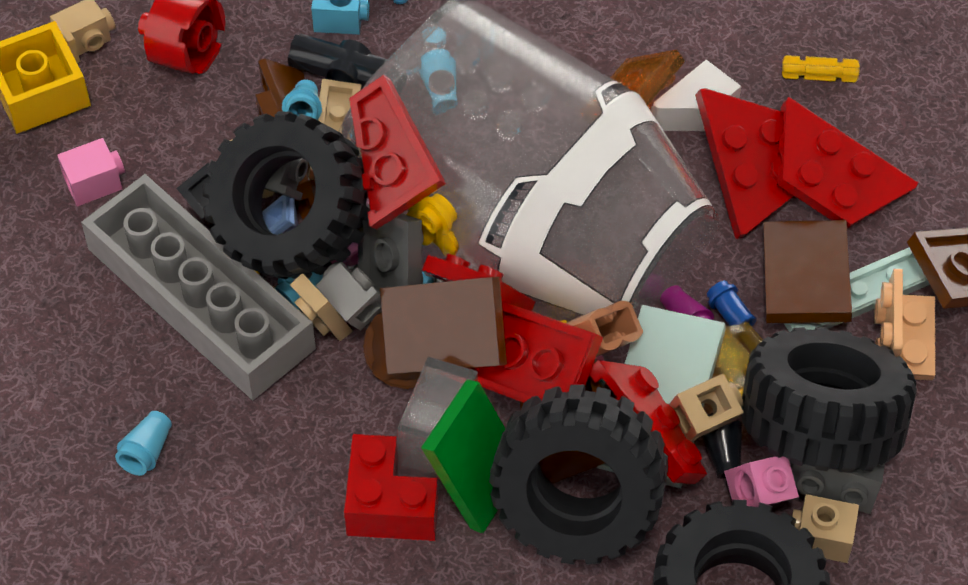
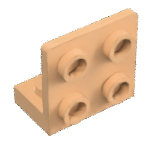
M893 269L889 282H882L880 298H877L875 302L874 321L875 324H882L880 338H876L875 344L878 346L885 345L893 350L895 357L901 356L909 369H911L916 380H933L935 377V296L903 295V269Z

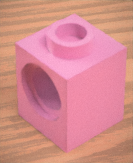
M770 457L724 471L732 501L733 499L747 500V506L759 507L760 502L775 505L799 497L790 462L786 457Z

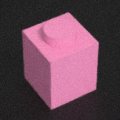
M103 138L57 155L63 178L76 206L122 190L119 175L125 173L123 163L117 150L110 152Z

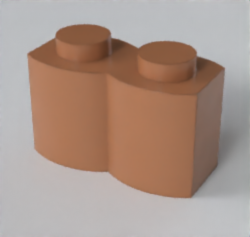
M618 301L566 323L604 337L596 357L638 340L643 333L634 308L628 301Z

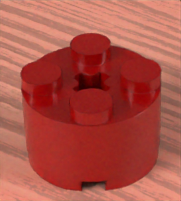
M155 0L150 11L143 13L138 23V32L144 36L147 60L186 73H205L219 54L222 46L221 43L216 42L218 30L225 31V12L222 4L217 0Z

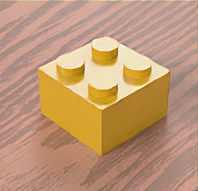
M56 21L0 41V101L16 134L91 106L84 76Z

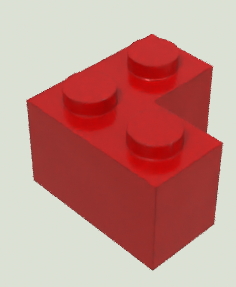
M353 434L344 508L347 536L435 541L438 513L437 478L397 476L399 461L397 436Z

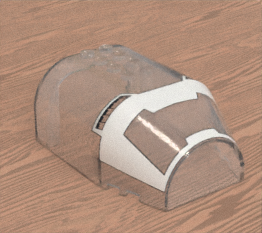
M450 0L442 5L372 75L363 87L365 88L382 75L390 78L446 182L444 186L430 194L429 197L436 193L444 196L457 213V220L453 223L451 230L459 244V250L455 256L470 262V269L478 271L480 265H485L503 273L502 282L536 301L532 310L534 313L558 321L566 320L569 322L618 301H628L632 304L638 318L641 306L646 305L656 308L661 303L660 297L667 288L677 284L717 236L719 226L717 212L638 93L477 0ZM350 107L339 132L357 147ZM358 148V149H359V156H358V157L362 159L361 149ZM407 209L402 214L406 215L409 212V210ZM434 243L427 246L422 245L423 265L428 254L445 260L446 257Z

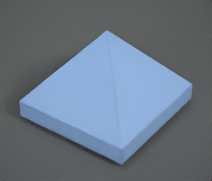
M282 195L262 211L265 224L273 234L278 235L288 232L299 225L295 199Z

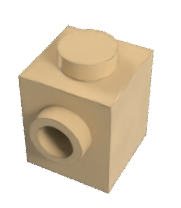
M806 494L802 511L793 509L792 517L796 519L795 527L798 530L803 527L808 529L815 538L812 549L817 547L822 549L826 559L848 563L854 541L859 505Z

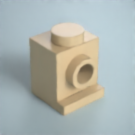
M83 0L50 16L51 22L56 21L77 63L80 62L79 55L87 51L98 50L104 43L110 41L109 32L116 29L115 22L107 8L100 9L94 0Z
M724 373L677 394L669 403L680 418L679 426L682 432L691 442L736 421L744 413L741 408L743 406L742 396L734 383H728ZM702 403H707L713 408V416H707L701 405Z

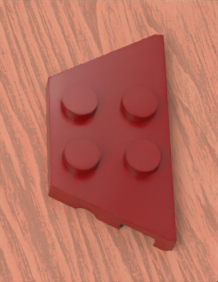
M703 88L695 94L732 230L735 238L740 239L794 197V195L778 185V166L782 160L779 153V137L783 134L784 115L780 114L781 111Z
M788 97L782 104L780 114L784 115L783 134L779 137V153L782 160L778 166V185L828 219L846 220L848 229L863 218L881 210L889 203L910 193L917 187V181L792 98Z

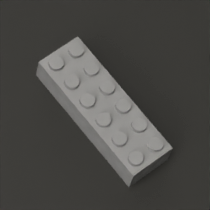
M146 174L81 222L89 251L252 401L316 349L313 322L258 273L242 266L241 262L232 260L223 252L224 245L216 243L205 226Z

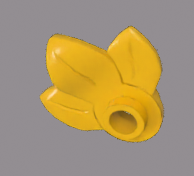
M437 193L431 197L427 196L408 209L409 212L406 215L422 220V245L427 246L434 243L445 257L447 254H457L459 244L451 231L453 223L457 220V213L444 196Z

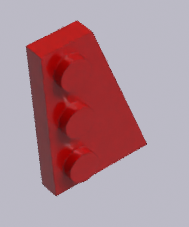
M382 75L349 98L356 145L361 149L364 173L362 174L363 188L368 192L370 211L367 212L369 226L376 230L446 184L391 79L385 75Z
M598 360L593 364L589 375L595 383L603 379L617 398L615 399L620 400L621 396L626 397L635 403L634 412L638 414L644 411L652 419L651 432L659 431L665 443L663 452L668 456L667 476L673 483L696 484L704 478L707 472L700 462L702 460L701 453L695 444L685 437L679 426L680 418L676 411L663 400L657 389L659 383L653 373L642 366Z

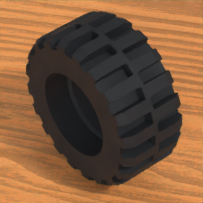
M278 111L275 117L267 113L256 116L253 119L254 126L243 123L234 129L233 133L236 137L232 141L223 140L217 148L221 152L218 160H211L207 172L212 173L210 183L203 184L202 196L209 199V205L203 208L205 220L215 224L210 229V233L216 243L224 245L223 252L232 260L241 262L242 266L285 280L289 277L296 279L302 273L308 279L312 276V272L322 275L332 265L331 261L336 260L342 263L351 255L347 248L352 242L360 243L365 234L360 231L363 220L369 221L367 212L370 211V208L366 206L368 192L363 188L362 174L364 173L362 159L358 157L359 149L353 142L344 138L342 133L303 114L297 116L292 112ZM304 159L310 164L315 177L316 192L313 205L305 219L295 228L282 234H273L265 224L262 214V196L265 186L280 167L291 161Z
M805 327L793 328L791 332L782 330L774 333L771 337L767 336L751 351L742 394L743 406L741 408L744 413L741 415V420L748 434H751L753 440L759 446L768 447L769 453L778 458L783 456L790 459V463L799 466L804 464L814 466L815 470L820 471L838 469L841 473L852 472L857 468L866 471L873 469L878 464L882 466L889 462L904 447L917 392L916 380L911 369H909L901 356L895 357L893 350L885 345H876L874 340L864 336L859 338L853 336L851 332L843 330L834 332L828 331V328L816 327L815 330H806Z
M571 385L569 392H562L561 387L545 390L542 400L539 396H533L524 402L521 411L513 413L508 420L505 431L502 433L490 470L489 483L493 486L490 494L493 506L497 510L501 509L499 519L508 530L514 528L516 530V540L525 547L532 544L537 548L536 554L549 559L551 554L561 557V563L574 565L576 560H585L586 565L599 564L602 561V557L608 555L610 560H614L625 555L627 545L630 548H636L644 541L646 532L652 530L658 520L668 472V456L663 452L665 443L659 431L651 432L653 421L644 411L638 414L634 412L635 403L624 396H621L620 400L610 397L611 390L597 387L596 392L585 391V385ZM561 451L585 452L604 461L616 474L620 486L613 492L601 497L580 498L571 496L560 491L547 480L539 462L545 457Z
M733 499L732 506L723 507L721 501L707 504L706 511L703 514L699 510H693L684 516L682 526L676 524L670 529L666 535L665 544L660 545L656 556L652 585H696L698 578L704 572L726 563H741L755 567L768 575L776 585H830V574L824 570L827 561L822 549L818 547L812 549L815 538L807 528L803 527L798 530L795 527L796 519L786 512L779 516L772 512L773 506L760 502L759 507L747 506V500Z

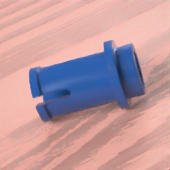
M726 280L716 283L707 292V297L709 298L708 305L710 308L718 310L732 329L734 335H739L755 324L756 317L751 314L737 295L738 288L736 285L729 284Z

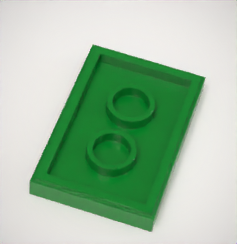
M467 379L421 449L469 528L476 532L484 533L498 511L493 506L490 495L493 486L489 483L494 456L505 427L480 382Z

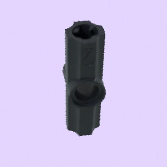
M302 33L296 34L291 42L287 57L288 66L323 76L328 80L361 84V88H365L382 75H385L391 79L400 97L409 77L408 65L372 55L365 45L350 39L343 40L338 45Z

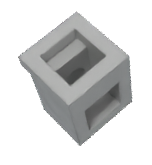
M337 261L325 270L323 279L315 285L344 320L360 331L382 311L380 291L374 288L375 284L359 267L351 271L343 262Z

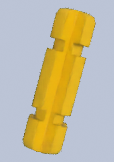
M787 55L784 56L782 61V76L785 79H798L799 76H804V80L836 81V78H841V82L854 83L858 80L860 65L856 59L843 58L842 62H837V58L806 56L805 60H800V56Z

